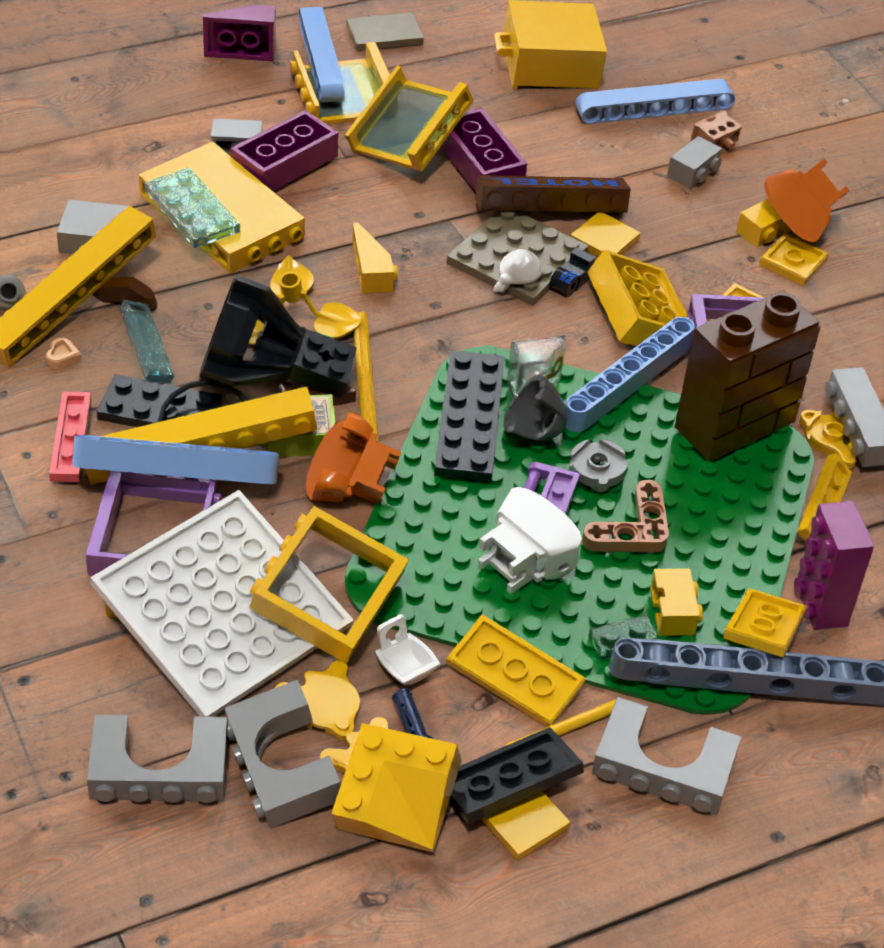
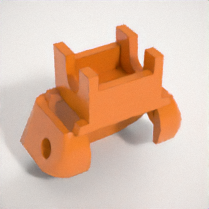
M825 159L821 160L805 174L801 170L795 172L794 169H790L769 176L764 182L765 193L776 213L793 233L808 242L818 241L832 219L829 215L832 211L830 207L849 191L847 186L838 191L821 170L827 164Z
M349 412L346 420H341L333 425L319 444L307 473L305 484L306 497L311 502L342 503L344 498L350 499L352 494L375 504L376 502L380 503L386 489L378 484L385 466L393 470L396 469L402 452L375 441L377 435L373 433L374 428L355 412Z

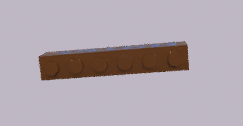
M478 175L475 199L481 210L628 212L631 189L623 178Z

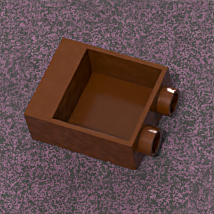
M782 290L694 329L674 427L710 462L771 434L773 430L777 431L794 423L801 402L799 399L803 395L807 380L806 375L809 372L814 353L812 350L815 349L821 327L819 326V321L801 305L796 297Z

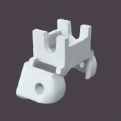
M521 487L512 488L497 512L496 528L480 538L479 549L484 552L490 547L492 548L478 559V566L481 569L489 564L510 581L507 584V591L512 594L532 579L536 582L542 581L543 577L546 580H554L570 573L577 565L579 547L582 542L581 534L573 521L550 501L529 489ZM545 557V567L537 572V558Z

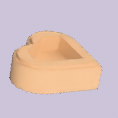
M66 338L53 340L50 345L51 349L46 353L47 365L53 369H61L81 361V353Z

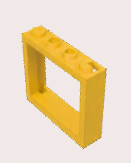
M313 506L308 515L302 513L294 526V529L297 530L293 536L288 534L279 548V551H281L279 557L273 556L264 570L267 573L264 579L257 578L249 592L253 594L249 608L347 664L402 577L409 559ZM310 530L315 531L387 572L347 636L269 592Z

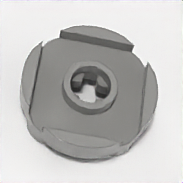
M599 439V443H590V440H585L573 448L569 471L580 473L579 481L592 487L598 492H604L610 486L621 482L625 477L627 470L626 454L621 447L611 441ZM603 462V465H596V464H594V463Z

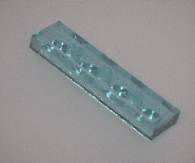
M123 300L119 308L145 380L171 384L175 375L148 304Z

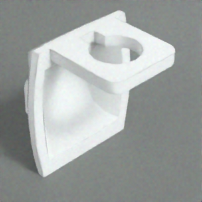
M402 614L378 626L379 649L375 651V654L383 667L402 684H414L433 673L440 666V662L429 647L411 633L407 634L406 618ZM399 626V630L395 634V640L391 641L389 638H386L390 628Z

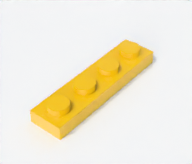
M837 452L827 456L797 532L805 542L810 536L812 529L811 521L816 516L818 505L841 502L852 472Z

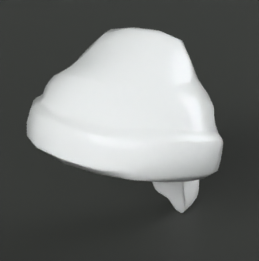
M518 249L511 251L501 261L499 267L500 278L494 286L493 292H504L511 284H530L535 282L542 275L543 266L541 261L533 252Z

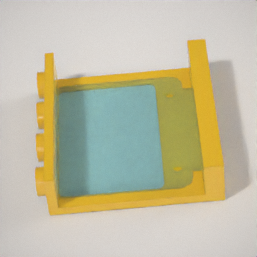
M375 42L366 43L365 59L338 62L344 82L345 100L320 103L310 65H303L298 50L293 51V61H290L291 75H295L296 88H300L301 101L306 103V110L326 124L356 121L389 76V72ZM399 97L383 118L398 116Z
M396 66L353 125L348 129L345 137L353 152L422 172L474 100L468 85L459 82L453 91L450 92L408 81L401 66Z

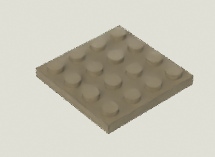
M497 210L447 255L446 263L494 287L500 278L499 267L504 256L518 249L533 252L542 263V275L535 282L530 284H511L504 291L533 306L551 289L549 283L552 274L570 258V253L576 247L588 253L589 245L518 211Z

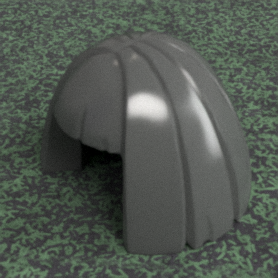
M541 374L532 376L517 391L518 395H514L508 406L509 410L506 411L504 417V428L506 432L521 438L548 441L562 433L567 421L566 406L558 390L546 377Z

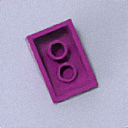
M248 5L203 14L204 57L273 62L276 49V6Z

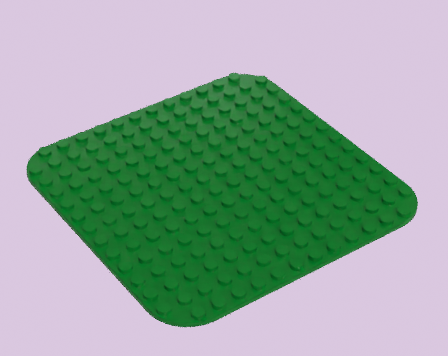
M484 345L462 351L505 356L492 482L436 476L434 471L449 365L448 357L440 365L400 450L402 453L396 469L391 470L384 485L386 489L380 503L376 502L362 532L409 559L402 577L373 623L380 625L402 614L406 618L407 634L411 633L414 636L456 647L483 614L585 677V684L693 714H720L744 704L753 693L623 680L613 676L608 666L615 643L622 638L669 640L751 648L723 639L724 632L748 588L781 597L814 465L812 449L804 436L788 425L777 431L773 430L771 434L709 462L674 427L681 394L643 385L582 432H572L564 427L561 434L548 441L521 438L506 432L504 428V417L506 411L509 410L508 406L514 395H518L517 391L520 387L524 386L525 382H528V379L538 374L546 377L547 374L552 373L555 362L497 348L492 345ZM560 363L556 365L555 372L559 368ZM562 364L558 374L554 378L549 379V381L558 390L566 406L567 399L601 373ZM599 439L608 440L624 450L627 470L621 482L610 486L604 492H598L580 481L577 485L566 516L576 525L580 531L581 538L583 537L584 527L590 522H638L634 500L637 484L642 480H653L661 486L669 536L667 546L660 552H598L587 549L581 542L577 565L570 573L554 580H546L543 577L542 581L536 582L532 579L512 594L507 591V584L510 581L489 564L481 569L478 566V559L492 548L490 547L484 552L479 549L480 538L496 528L497 512L511 489L516 487L524 488L528 478L527 471L532 462L569 470L573 448L585 440H590V443H599ZM603 462L594 463V464H596V465H603ZM543 478L538 481L535 493L542 494L547 479ZM647 493V501H651L652 497ZM646 512L644 514L650 519L659 517L653 512ZM656 530L651 531V535H653L654 539H656ZM622 533L618 535L622 540L628 541L633 539L629 534ZM352 554L345 572V590L350 603L361 614L387 572ZM545 557L537 558V572L545 567ZM654 569L691 570L692 580L697 581L698 584L697 604H701L703 609V620L697 624L695 635L658 636L655 614L660 613V608L653 607L650 592ZM394 626L390 629L398 631L399 626Z

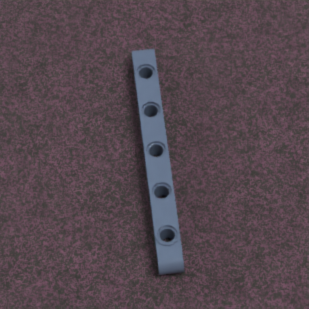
M622 638L615 643L608 666L613 676L623 680L884 706V661L786 652L783 658L751 648L669 640Z

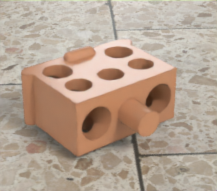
M721 111L696 122L691 139L694 140L700 136L721 148L726 146L732 149L735 146V142L738 141L742 127L728 116L726 111Z

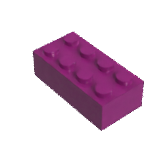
M483 108L467 111L441 145V148L475 192L478 175L526 176L527 162Z
M304 110L230 148L231 157L270 190L274 191L338 157L339 132L307 110Z
M854 501L819 504L816 516L811 521L812 529L809 538L806 539V550L804 557L800 559V571L798 578L794 580V589L796 595L801 597L803 605L807 606L805 617L810 620L813 630L848 627L874 544Z

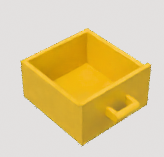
M508 0L503 32L495 33L494 40L497 54L506 58L512 89L517 90L518 86L600 88L607 49L594 4Z

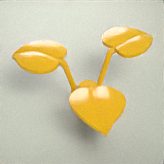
M288 255L277 267L270 282L271 290L276 297H279V301L283 306L285 301L297 303L303 298L313 315L318 317L314 322V328L317 333L338 339L360 326L361 319L359 315L344 304L336 302L326 303L323 305L321 313L315 309L307 296V292L314 284L313 274ZM258 319L249 345H255L259 332L263 330L264 324Z

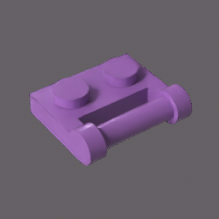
M532 462L527 471L528 478L524 488L535 492L538 481L543 478L547 479L541 496L566 515L579 483L580 473L539 462Z

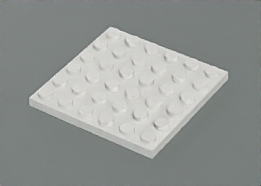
M237 490L90 578V585L199 716H216L225 710V707L234 704L318 649V647L249 608L253 594L249 593L257 578L264 579L267 574L264 570L273 556L279 557L281 554L279 548L284 540L240 490ZM294 554L269 592L341 633L351 627L354 621L353 618L302 560Z

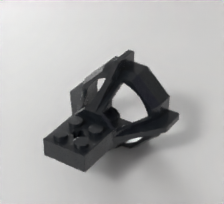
M235 275L210 340L198 378L219 385L227 384L233 387L267 380H282L281 382L290 380L320 392L332 394L334 397L341 399L348 384L357 347L299 326L270 287ZM258 319L264 324V327L256 339L253 348L255 353L252 360L246 361L243 358Z

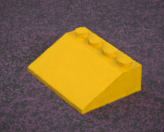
M604 249L587 271L592 286L600 298V303L608 315V320L617 334V339L625 345L638 346L674 318H687L686 311L663 268Z

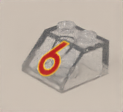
M565 335L511 342L507 385L512 398L514 395H518L517 391L520 387L524 386L525 382H528L534 375L541 374L556 386L561 380L566 346Z

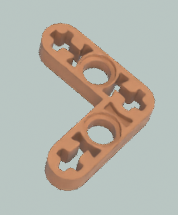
M653 480L640 481L636 486L634 498L638 522H590L584 527L583 545L591 551L660 552L664 550L667 546L669 530L661 486ZM647 493L652 497L651 501H647ZM646 512H653L659 517L650 519L644 514ZM652 530H656V539H654L653 535H651ZM622 533L629 534L633 539L628 541L622 540L618 535Z

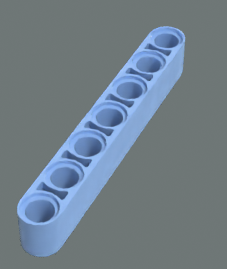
M299 8V25L320 103L344 101V82L323 8Z
M713 79L586 92L576 98L575 106L585 123L594 124L725 110L734 104L735 95L726 80Z
M686 317L674 318L572 394L566 402L567 421L565 427L572 432L586 430L691 348L695 328L694 322Z
M91 435L74 436L72 466L77 468L259 484L277 483L279 453L271 451Z

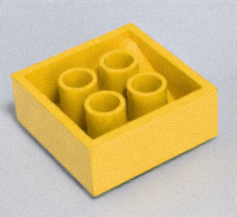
M362 723L331 813L337 829L434 852L462 762L458 745Z

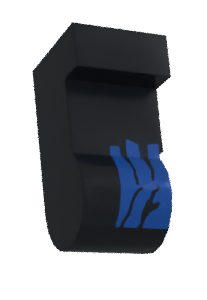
M576 247L570 253V258L552 274L549 283L550 287L566 296H571L590 279L587 271L595 262V256Z

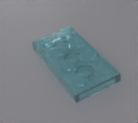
M190 167L144 182L146 193L194 248L240 232V223Z

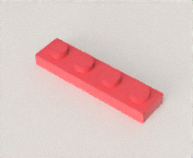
M62 392L49 471L50 481L80 482L82 468L72 466L73 444L75 435H87L92 401L91 392Z

